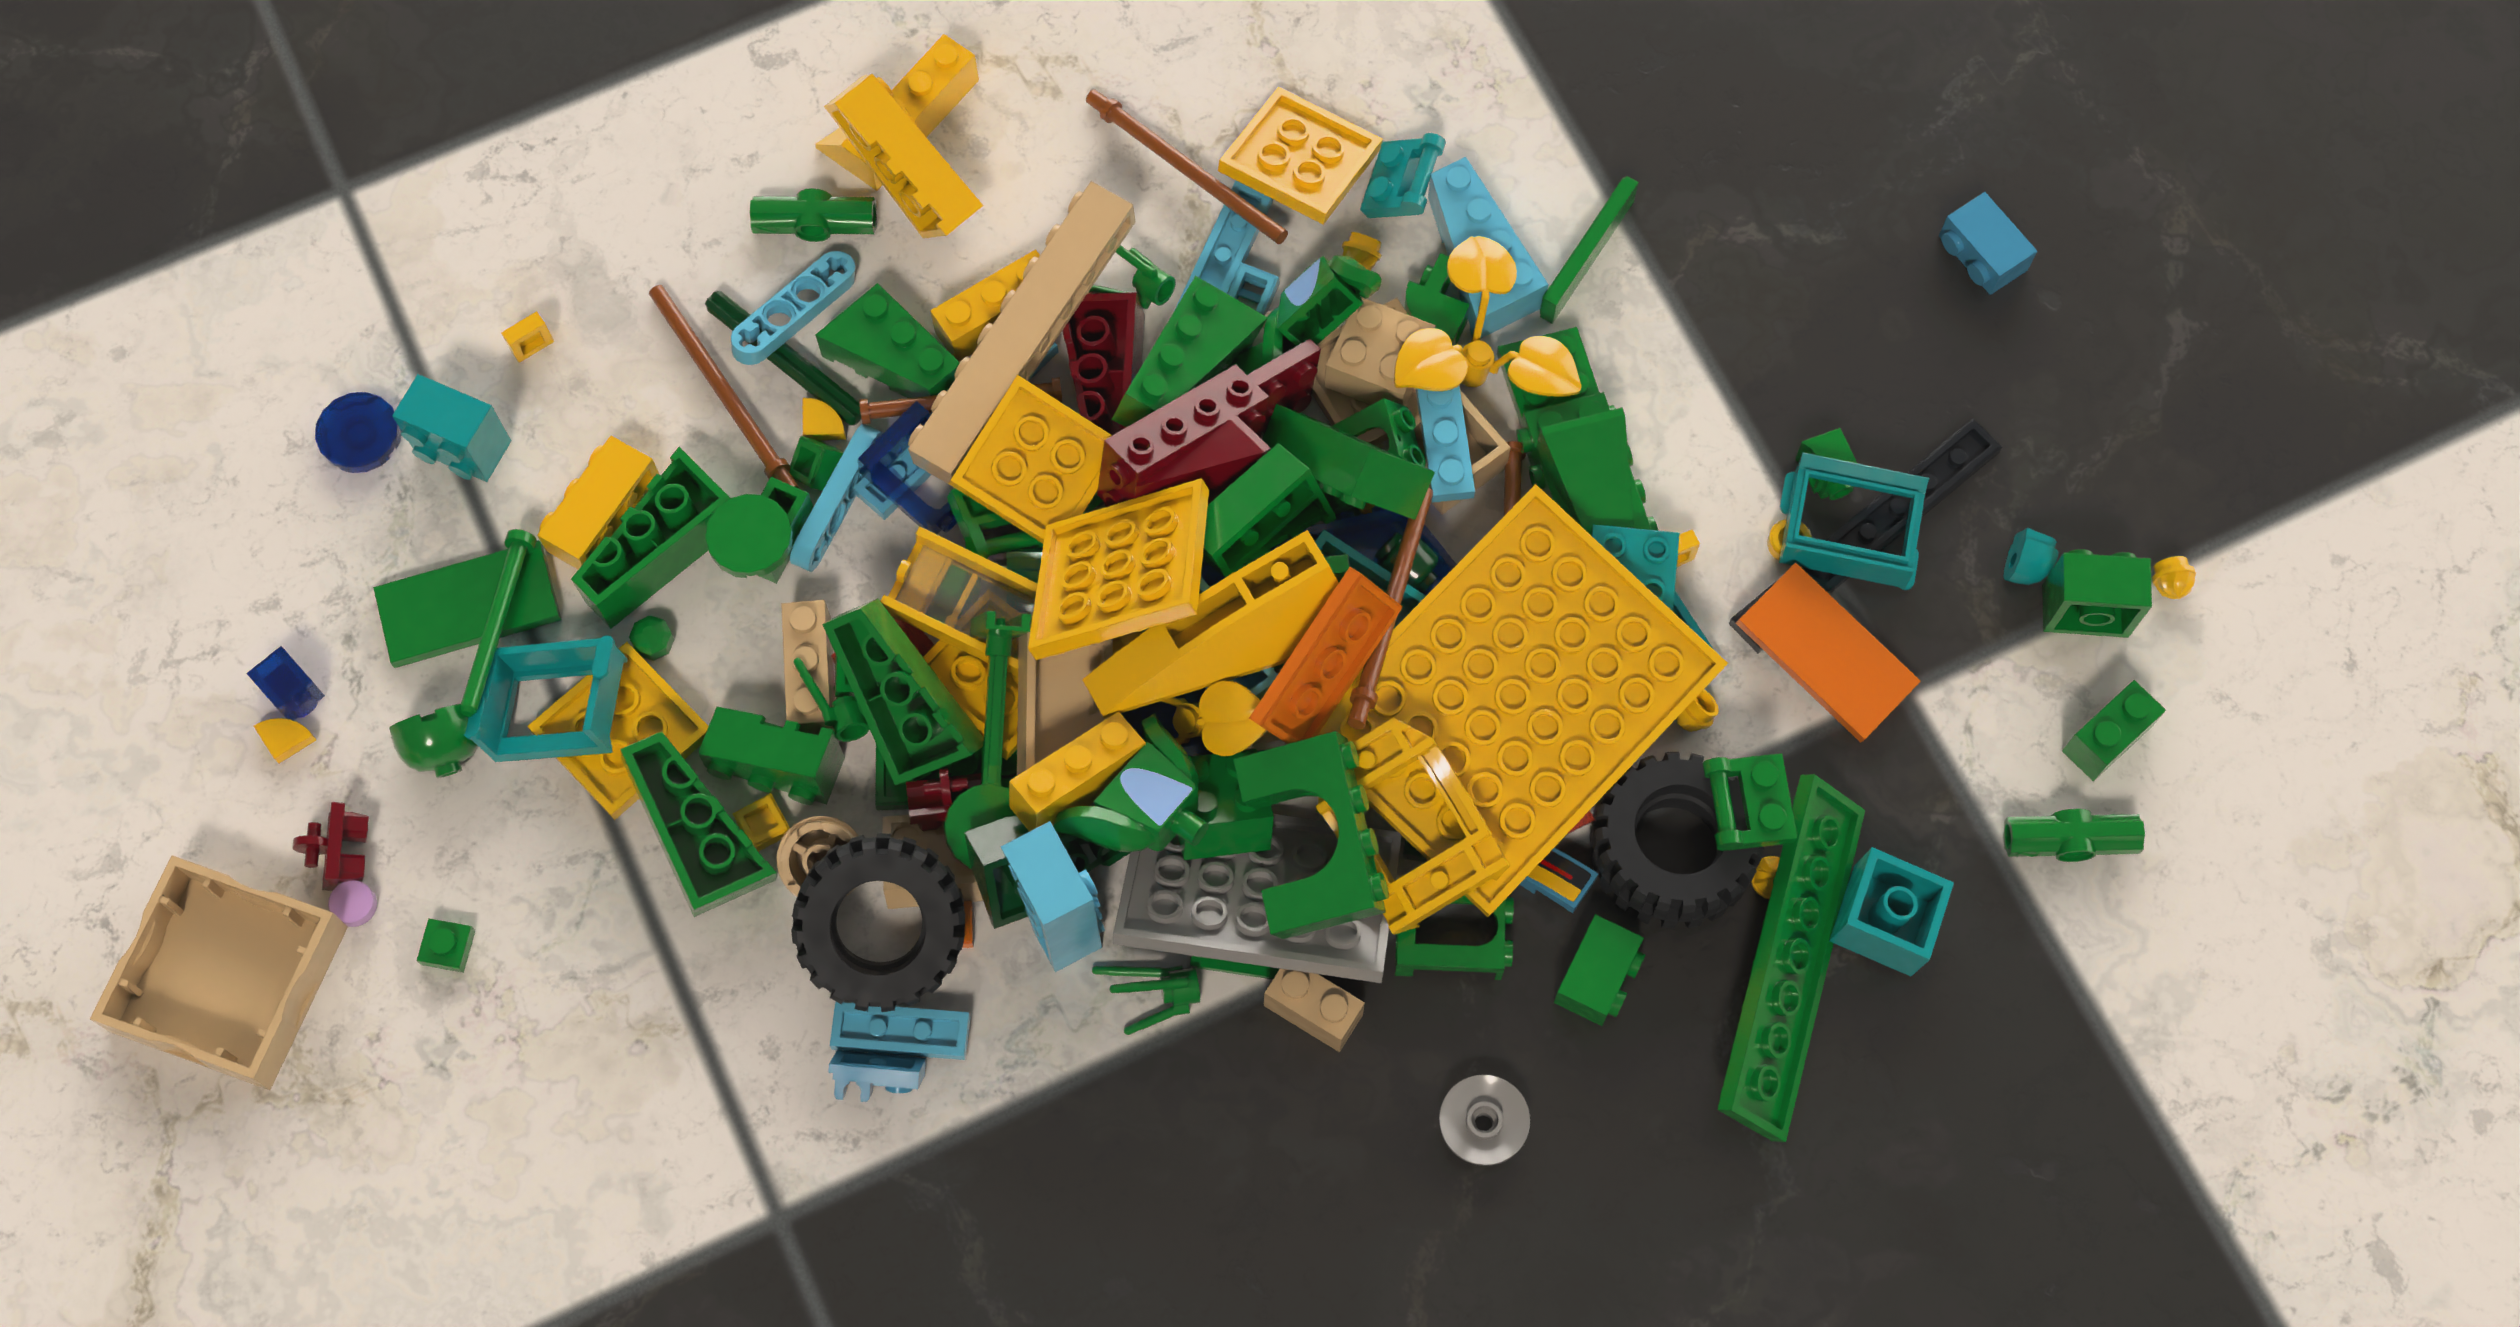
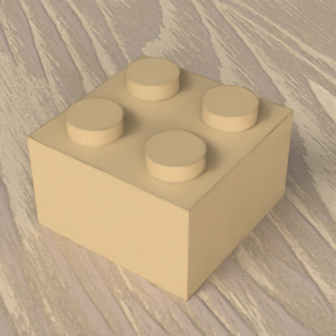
M1362 298L1364 304L1347 318L1326 363L1325 387L1370 405L1385 398L1407 406L1414 388H1396L1394 385V370L1399 351L1411 334L1421 329H1435L1436 325Z
M1460 390L1476 491L1505 470L1511 447ZM1418 414L1414 417L1416 422V427L1414 431L1418 447L1420 448L1425 457L1421 424ZM1462 500L1433 502L1432 504L1443 515Z

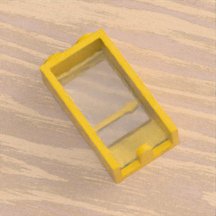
M919 526L916 532V543L908 559H903L896 572V581L889 595H883L881 603L891 616L988 663L989 656H985L986 639L970 636L971 619L986 611H996L995 619L1005 618L1006 621L1020 614H1031V630L1037 583ZM1019 637L1012 640V653L1007 661V672L1014 675L1015 678H1018Z

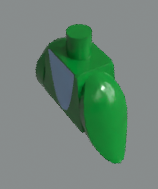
M1335 255L1330 261L1324 256L1317 259L1283 290L1279 306L1269 314L1264 327L1262 366L1308 339H1311L1318 345L1364 304L1362 298L1367 299L1379 290L1382 280L1380 275L1374 271L1367 270L1362 264L1349 256Z
M1156 713L1142 720V736L1146 745L1137 752L1094 800L1095 806H1077L1059 812L1053 824L1057 833L1072 835L1098 846L1121 852L1143 851L1147 848L1154 851H1162L1176 835L1193 846L1203 839L1209 824L1195 814L1198 809V788L1200 784L1197 769L1184 748L1163 727Z

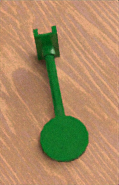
M986 611L971 619L970 636L986 639L985 656H989L982 779L980 785L973 786L956 797L947 810L944 822L947 846L954 858L969 869L972 868L964 832L1005 817L1016 816L1009 806V788L1001 786L1000 783L1007 661L1012 653V640L1030 632L1031 614H1020L1006 621L1005 618L995 619L996 611Z

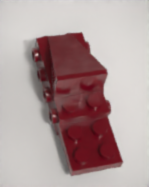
M1308 339L1248 375L1237 365H1234L1105 439L1097 495L1104 501L1105 506L1108 507L1202 478L1209 489V505L1230 484L1235 482L1253 466L1260 457L1271 450L1261 439V435L1267 429L1276 404L1299 413L1308 407L1312 399L1311 394L1315 376L1318 372L1317 366L1321 348L1311 339Z

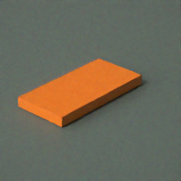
M1796 562L1736 622L1755 643L1860 743L1921 682Z
M1349 567L1249 719L1286 744L1317 736L1403 606L1363 574Z

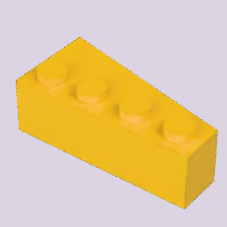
M873 74L860 77L824 106L921 237L924 239L947 236L984 205L919 130L913 118L903 111L893 99V92L887 83L880 77L876 78Z

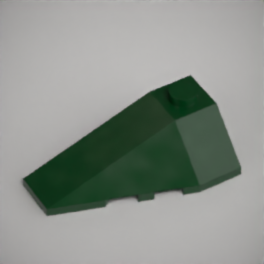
M1017 816L1005 817L964 832L970 865L994 929L1028 917L1025 910L1026 907L1017 890L1018 880H1014L1008 867L1010 864L1001 849V846L1030 832ZM1057 833L1078 873L1085 869L1087 872H1090L1099 865L1111 866L1131 853L1107 849L1072 835Z

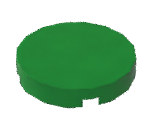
M744 494L730 498L716 508L707 523L705 539L711 558L721 570L739 578H747V576L754 575L760 577L770 574L784 563L792 549L793 531L787 513L776 501L763 495Z

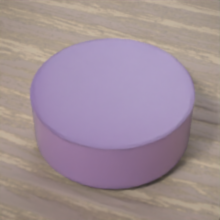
M352 880L339 884L332 891L328 905L330 912H333L348 927H357L367 923L373 917L377 908V899L374 892L366 884Z

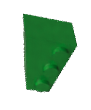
M878 283L815 334L823 358L831 362L836 360L855 369V373L865 378L869 376L888 385L890 390L906 398L938 395L943 390L948 391L955 381V371L960 364L949 351Z
M1277 443L1208 505L1203 559L1226 578L1271 551L1270 548L1286 539L1291 540L1304 532V529L1319 521L1328 524L1337 518L1311 470Z
M716 707L698 752L709 774L724 780H731L732 776L748 780L747 784L767 793H771L773 788L789 793L788 797L805 805H813L814 801L827 805L845 759L833 729L821 727L819 735L800 732L801 725L798 722L786 720L784 727L765 722L766 718L763 715Z

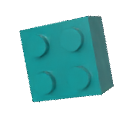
M419 374L416 375L392 415L402 431L400 433L401 436L410 443L413 448L412 453L417 458L429 464H434L438 461L448 465L450 471L466 480L476 477L488 482L511 443V439L492 405Z
M1871 847L1854 865L1829 941L1908 976H1912L1931 958L1954 882Z

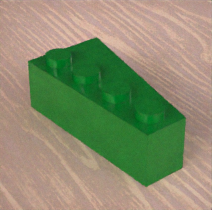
M1195 276L1126 391L1112 420L1124 427H1128L1210 380L1220 372L1222 373L1242 351H1246L1253 344L1268 317Z
M1278 404L1275 406L1262 438L1271 449L1279 443L1311 470L1323 492L1338 497L1340 501L1364 510L1366 503H1370L1415 520L1435 471L1409 462L1401 456L1378 448L1376 445L1349 435L1317 419Z
M680 447L670 457L672 462L662 475L656 474L646 486L648 492L636 507L630 506L620 518L622 524L611 537H605L571 578L585 603L610 629L708 551L705 539L707 523L716 508L730 499Z
M878 598L841 613L822 624L895 786L969 757L983 747L984 737Z
M662 731L620 749L621 760L694 917L776 880L777 872L757 851L752 841L742 829L740 830L724 810L721 803L700 781L698 775Z

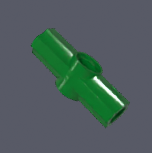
M811 188L801 190L797 193V197L753 196L752 200H750V227L753 234H795L796 237L805 241L822 242L827 240L830 234H874L877 226L875 197H832L827 191Z
M2066 809L2055 812L2051 816L2007 817L2004 821L2003 842L2004 850L2007 851L2008 857L2056 856L2058 861L2079 862L2092 859L2096 855L2140 854L2144 850L2145 829L2144 822L2140 819L2139 814L2091 815V811L2086 809Z

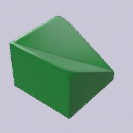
M800 436L790 463L789 473L795 480L804 485L823 491L844 452L826 442Z

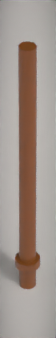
M1096 89L1088 93L1086 103L1100 112L1101 119L1107 123H1115L1275 243L1281 244L1284 242L1288 235L1286 229L1124 111L1119 101L1115 98L1108 99Z
M662 285L654 286L649 291L650 297L766 467L764 473L767 478L773 477L799 488L789 473L790 465L786 459L779 458Z
M1430 488L1427 490L1416 519L1408 518L1386 594L1400 605L1433 497V491ZM1397 617L1365 663L1358 687L1354 688L1351 692L1350 702L1353 705L1347 723L1354 729H1363L1365 727L1370 709L1376 706L1378 695L1375 693Z

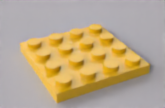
M1202 478L1046 525L1028 650L1035 660L1059 655L1070 650L1101 643L1105 640L1133 632H1140L1147 628L1175 620H1182L1197 614L1209 489Z

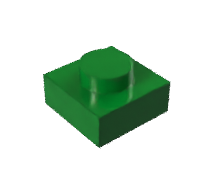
M428 918L416 961L423 966L464 973L475 929L469 925Z

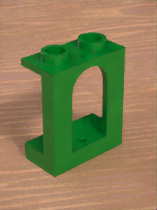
M1383 398L1332 425V427L1354 437H1358L1372 429L1380 428L1386 432L1389 438L1388 452L1425 467V457L1418 447L1414 431L1416 427L1414 416L1409 408ZM1323 492L1337 518L1335 520L1350 523L1361 517L1357 507Z
M1465 895L1451 903L1474 905ZM1507 897L1493 912L1495 916V937L1485 945L1415 944L1416 928L1396 934L1395 976H1413L1414 969L1491 972L1495 973V980H1501L1505 967H1512L1513 940H1505V924L1513 923V897Z

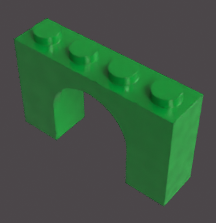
M1337 731L1233 759L1243 803L1258 809L1304 796L1319 797L1329 804L1338 822L1339 837L1337 847L1331 860L1323 869L1310 877L1261 890L1270 934L1286 939L1386 913L1383 900L1389 898V892L1383 873H1377L1374 855L1379 854V847L1373 829H1367L1364 812L1369 810V802L1363 785L1357 784L1354 768L1359 767V757L1353 741L1348 742L1346 737Z

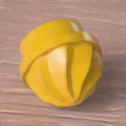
M1351 232L1348 241H1343V256L1353 258L1367 270L1371 271L1376 262L1381 259L1382 255L1379 253V249L1382 243L1370 236Z
M2175 556L2166 558L2153 566L2155 574L2152 577V582L2162 596L2170 599H2181L2192 591L2196 572L2195 568L2189 565L2186 557Z
M1703 690L1676 718L1677 724L1688 732L1707 729L1713 724L1714 717L1718 715V705L1712 695Z
M1777 856L1762 858L1756 869L1757 872L1751 881L1754 890L1766 899H1770L1773 880L1776 876L1780 857Z

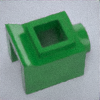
M1841 428L1802 441L1795 460L1799 462L1804 452L1857 463ZM1810 477L1808 479L1813 493L1818 492L1821 499L1827 497L1831 500L1840 499L1851 493L1854 486Z

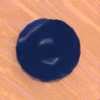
M368 392L348 393L334 399L323 409L316 423L315 440L321 454L330 464L332 463L334 466L339 467L340 470L349 473L368 472L382 466L390 459L389 455L393 452L394 448L397 450L401 442V429L392 417L395 410L382 397Z

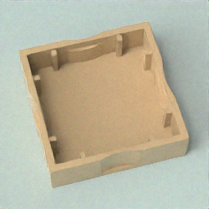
M171 855L143 911L136 937L129 949L118 961L90 1020L111 1033L271 1090L348 926L333 912L277 892L249 888L232 879L229 875Z

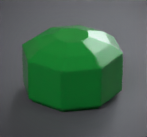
M650 615L635 622L629 635L634 649L640 656L652 661L669 654L675 640L666 621Z

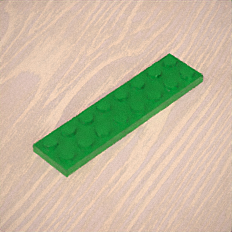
M1815 774L1800 775L1792 807L1798 838L1793 844H1783L1717 1109L1770 1141L1786 1142L1834 944L1829 940L1847 889L1865 815V810Z

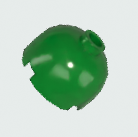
M460 704L435 709V713L423 717L418 714L389 727L394 748L399 758L408 767L419 772L435 771L437 778L462 771L460 763L472 757L479 746L464 736L468 717L461 714Z

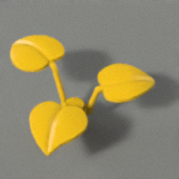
M1471 236L1454 248L1447 262V273L1451 282L1464 292H1481V302L1473 338L1462 349L1461 345L1452 346L1450 337L1442 330L1427 328L1414 332L1406 339L1399 351L1394 370L1395 387L1418 388L1428 391H1448L1458 387L1460 384L1467 387H1479L1485 383L1489 372L1497 374L1501 366L1512 361L1508 368V377L1517 387L1524 391L1554 397L1579 394L1581 382L1574 359L1569 350L1561 342L1545 336L1529 337L1521 343L1519 353L1510 351L1498 360H1494V353L1489 344L1480 340L1489 302V292L1507 294L1511 291L1517 276L1515 262L1503 246L1481 236Z
M1133 632L1113 638V654L1142 634V632ZM1224 680L1211 684L1202 694L1200 702L1188 703L1185 698L1175 697L1161 701L1177 708L1173 716V726L1179 734L1175 740L1180 745L1189 743L1190 738L1202 737L1204 746L1210 752L1219 756H1232L1252 746L1267 731L1249 719L1260 699L1247 687L1234 681Z

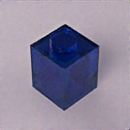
M282 646L246 673L286 719L294 721L297 718L310 714L316 708L318 701L325 696Z

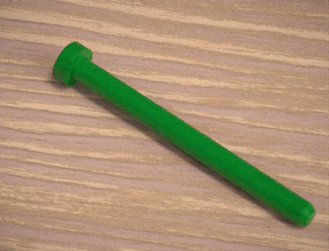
M509 530L504 541L509 551L460 704L461 714L466 717H472L478 711L525 555L534 551L537 542L534 535L524 530Z

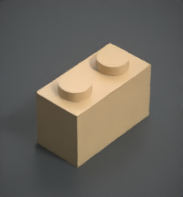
M1279 969L1264 993V1006L1338 1052L1341 1051L1364 1012L1365 1002L1319 974Z

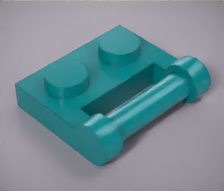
M1426 133L1420 139L1382 142L1360 208L1367 218H1382L1423 214L1427 203L1425 193L1431 178L1430 174L1433 172L1437 157L1443 154L1446 140L1438 134Z

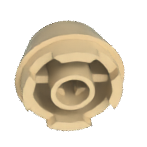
M828 816L809 817L796 823L783 836L777 850V869L783 884L797 897L809 870L817 860L820 861L836 845L840 844L842 846L847 844L851 838L859 835L847 823Z

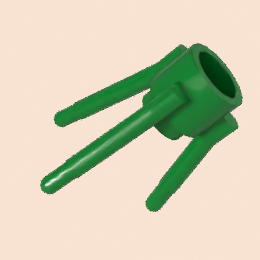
M1120 245L1115 253L1138 269L1134 274L1132 285L1136 288L1142 308L1148 309L1151 302L1158 306L1165 304L1174 292L1175 278L1157 267L1137 249L1131 248L1128 251ZM1093 285L1089 292L1095 294L1130 293Z
M800 658L794 659L793 663L822 712L825 725L833 726L837 739L843 742H850L865 736L870 729L854 696L836 697V700L832 702L830 707Z
M1181 965L1168 968L1094 966L1092 968V973L1096 975L1160 977V980L1129 982L1110 986L1109 990L1111 993L1161 990L1163 1003H1172L1173 1005L1124 1028L1126 1035L1148 1028L1173 1016L1189 1014V1004L1200 1003V989L1195 967L1183 969Z

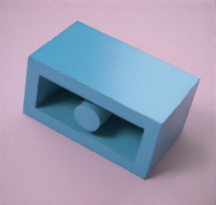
M1986 192L1948 215L1939 234L1946 251L1956 256L1967 268L1973 282L1983 286L1990 295L2028 271L2037 253L2035 247Z

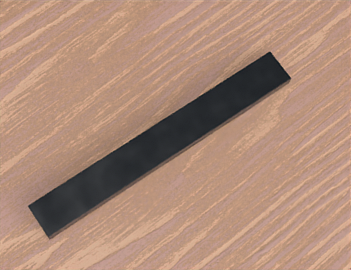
M1971 419L1907 472L1908 474L1929 478L1922 517L2000 453L2002 446L1974 419ZM1883 492L1825 541L1881 552L1906 531L1911 498ZM1802 568L1829 594L1850 578ZM1772 585L1734 615L1729 622V625L1757 654L1763 649L1736 622Z

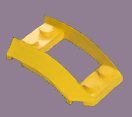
M1392 718L1353 742L1359 757V767L1354 768L1358 785H1363L1365 791L1419 759L1467 837L1397 880H1394L1380 854L1374 855L1377 873H1383L1388 887L1389 898L1383 900L1386 913H1383L1389 924L1388 927L1392 934L1395 935L1420 927L1419 922L1489 880L1494 879L1497 881L1510 865L1463 784L1432 737L1396 718ZM1318 797L1316 808L1338 838L1339 828L1336 816L1329 804L1324 799Z

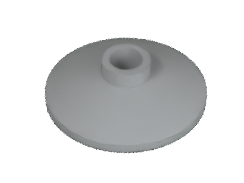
M1476 1075L1458 1082L1447 1093L1441 1105L1439 1125L1445 1143L1455 1155L1475 1165L1490 1166L1507 1161L1522 1148L1530 1129V1113L1524 1097L1511 1083L1492 1075ZM1480 1116L1488 1117L1492 1122V1127L1487 1131L1479 1130L1475 1125V1120Z

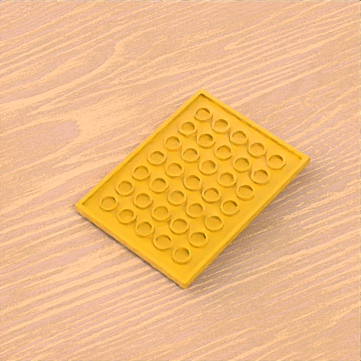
M1535 484L1393 629L1375 690L1378 700L1375 708L1369 711L1365 727L1363 729H1354L1347 723L1353 705L1350 702L1351 692L1359 685L1363 671L1362 668L1317 736L1337 731L1346 737L1348 742H1354L1390 719L1396 718L1433 738L1463 784L1510 865L1497 881L1491 879L1465 895L1482 913L1489 917L1725 668L1728 662ZM1419 759L1366 790L1369 805L1428 861L1467 838Z

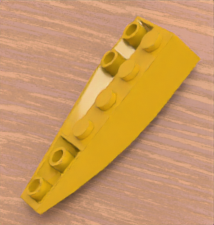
M1306 530L1200 593L1196 615L1147 629L1084 677L1082 681L1103 717L1107 718L1118 711L1124 713L1209 687L1218 681L1232 680L1281 665L1288 660L1339 582L1309 531Z

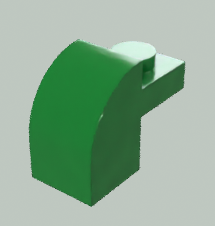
M1440 253L1434 267L1426 266L1419 284L1412 281L1408 282L1404 309L1407 315L1436 325L1435 329L1444 331L1450 337L1452 346L1458 344L1467 325L1470 304L1445 295L1451 283L1447 273L1449 256Z

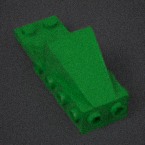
M1577 327L1542 336L1561 342L1571 353L1581 382L1579 394L1554 397L1524 391L1517 387L1508 377L1507 372L1512 361L1501 366L1521 428L1516 430L1517 441L1521 442L1523 446L1521 452L1527 454L1530 463L1529 476L1532 487L1535 484L1540 487L1591 536L1593 524L1658 531L1653 516L1647 517L1643 506L1646 503L1643 484L1640 479L1634 480L1630 468L1633 465V458L1627 443L1626 420L1623 407L1616 409L1614 405L1609 406L1604 392H1599ZM1524 340L1498 346V359L1510 351L1519 353L1520 345Z

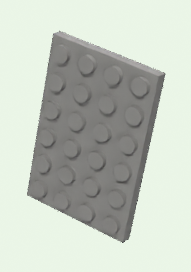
M1273 814L1271 850L1183 860L1179 838L1176 835L1162 851H1154L1147 848L1143 851L1131 852L1113 931V944L1382 983L1389 924L1382 913L1286 939L1271 935L1261 890L1301 880L1316 874L1331 860L1338 843V838L1325 821ZM1372 828L1377 838L1379 854L1394 880H1396L1402 835L1395 831Z

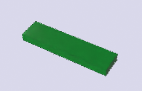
M1628 176L1622 178L1544 294L1540 318L1551 324L1554 323L1634 203L1639 182Z

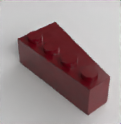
M1136 292L1087 294L1062 330L1069 357L1071 376L1077 395L1079 413L1111 435L1126 428L1112 420L1142 366L1145 315Z

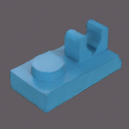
M837 1050L829 1063L828 1073H833L832 1080H835L834 1096L838 1100H843L847 1091L846 1085L850 1081L856 1082V1085L860 1087L861 1102L869 1100L873 1093V1086H884L885 1090L892 1093H908L912 1089L918 1090L925 1076L926 1058Z

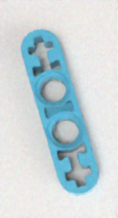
M831 251L824 254L741 322L731 334L733 357L746 365L758 364L769 357L852 287L855 281V263L853 258L841 251ZM830 269H832L833 271H836V272L833 273L831 276H830V274H829V270H830ZM841 269H843V270H844V274L842 275L841 273H839V272H837V271H840ZM811 289L820 296L814 301L806 302L800 300L797 294L802 290ZM775 313H783L788 315L791 320L786 325L776 326L771 324L768 318ZM755 340H757L756 347L751 344H748L745 347H743V341H746L747 343H753Z
M861 424L857 428L793 544L790 554L791 564L809 572L817 568L856 498L853 487L870 472L881 451L884 441L883 431L866 424Z

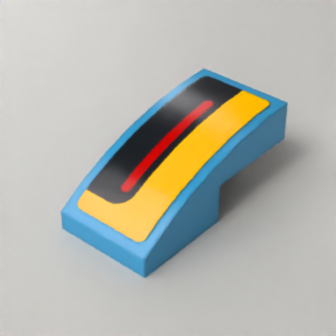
M1553 848L1519 885L1533 894L1538 890L1571 913H1574L1597 879L1598 873L1569 855Z

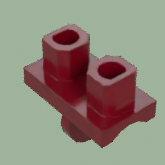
M948 767L939 768L940 778L906 782L910 825L918 824L922 831L938 829L943 824L942 821L946 818L947 810L956 797L969 788L981 784L982 773L950 777Z
M331 802V809L328 814L327 837L321 836L322 825L320 823L310 822L308 823L307 835L298 836L293 839V850L305 854V867H318L319 855L325 854L322 890L333 891L338 883L352 880L362 882L364 878L365 855L341 854L342 841L366 843L369 816L355 812H345V803Z

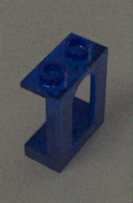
M916 401L857 459L859 473L918 526L935 534H938L941 530L947 533L957 524L949 502L941 509L929 506L888 469L909 447L908 441L914 429L919 424L925 425L929 419V411Z

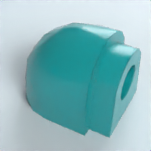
M2029 528L2015 534L2005 563L2004 580L2024 585L2041 582L2050 574L2056 564L2059 551L2055 549L2057 541L2050 536Z

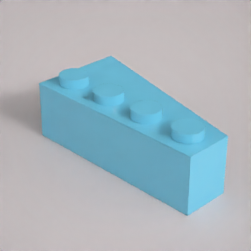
M1464 157L1431 173L1428 200L1447 255L1450 256L1454 248L1469 237L1481 236L1503 246L1512 256L1516 265L1517 276L1511 291L1507 294L1489 292V302L1481 338L1540 310L1542 298L1548 290L1549 284L1468 159ZM1459 289L1460 301L1470 304L1468 321L1470 324L1469 330L1473 338L1481 302V292L1467 293Z
M1049 821L1001 846L1003 854L1010 864L1008 866L1014 880H1018L1017 890L1026 907L1025 910L1034 934L1054 971L1057 972L1101 949L1100 933L1105 931L1101 922V919H1103L1099 910L1101 906L1096 896L1098 891L1086 869L1078 873L1052 823Z

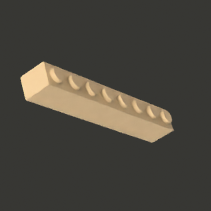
M1092 181L1084 192L1078 191L1074 195L1068 207L1069 214L1061 225L1056 224L1050 230L1046 238L1045 249L1039 258L1033 257L1029 261L1023 273L1024 280L1017 290H1011L1005 296L1000 307L1001 313L994 324L988 323L983 328L977 341L979 346L970 358L966 356L960 362L955 371V381L949 390H943L938 394L931 408L933 413L925 425L919 424L912 432L908 441V450L913 464L947 484L950 482L1016 376L1019 375L1029 381L1135 224V213L1132 203Z

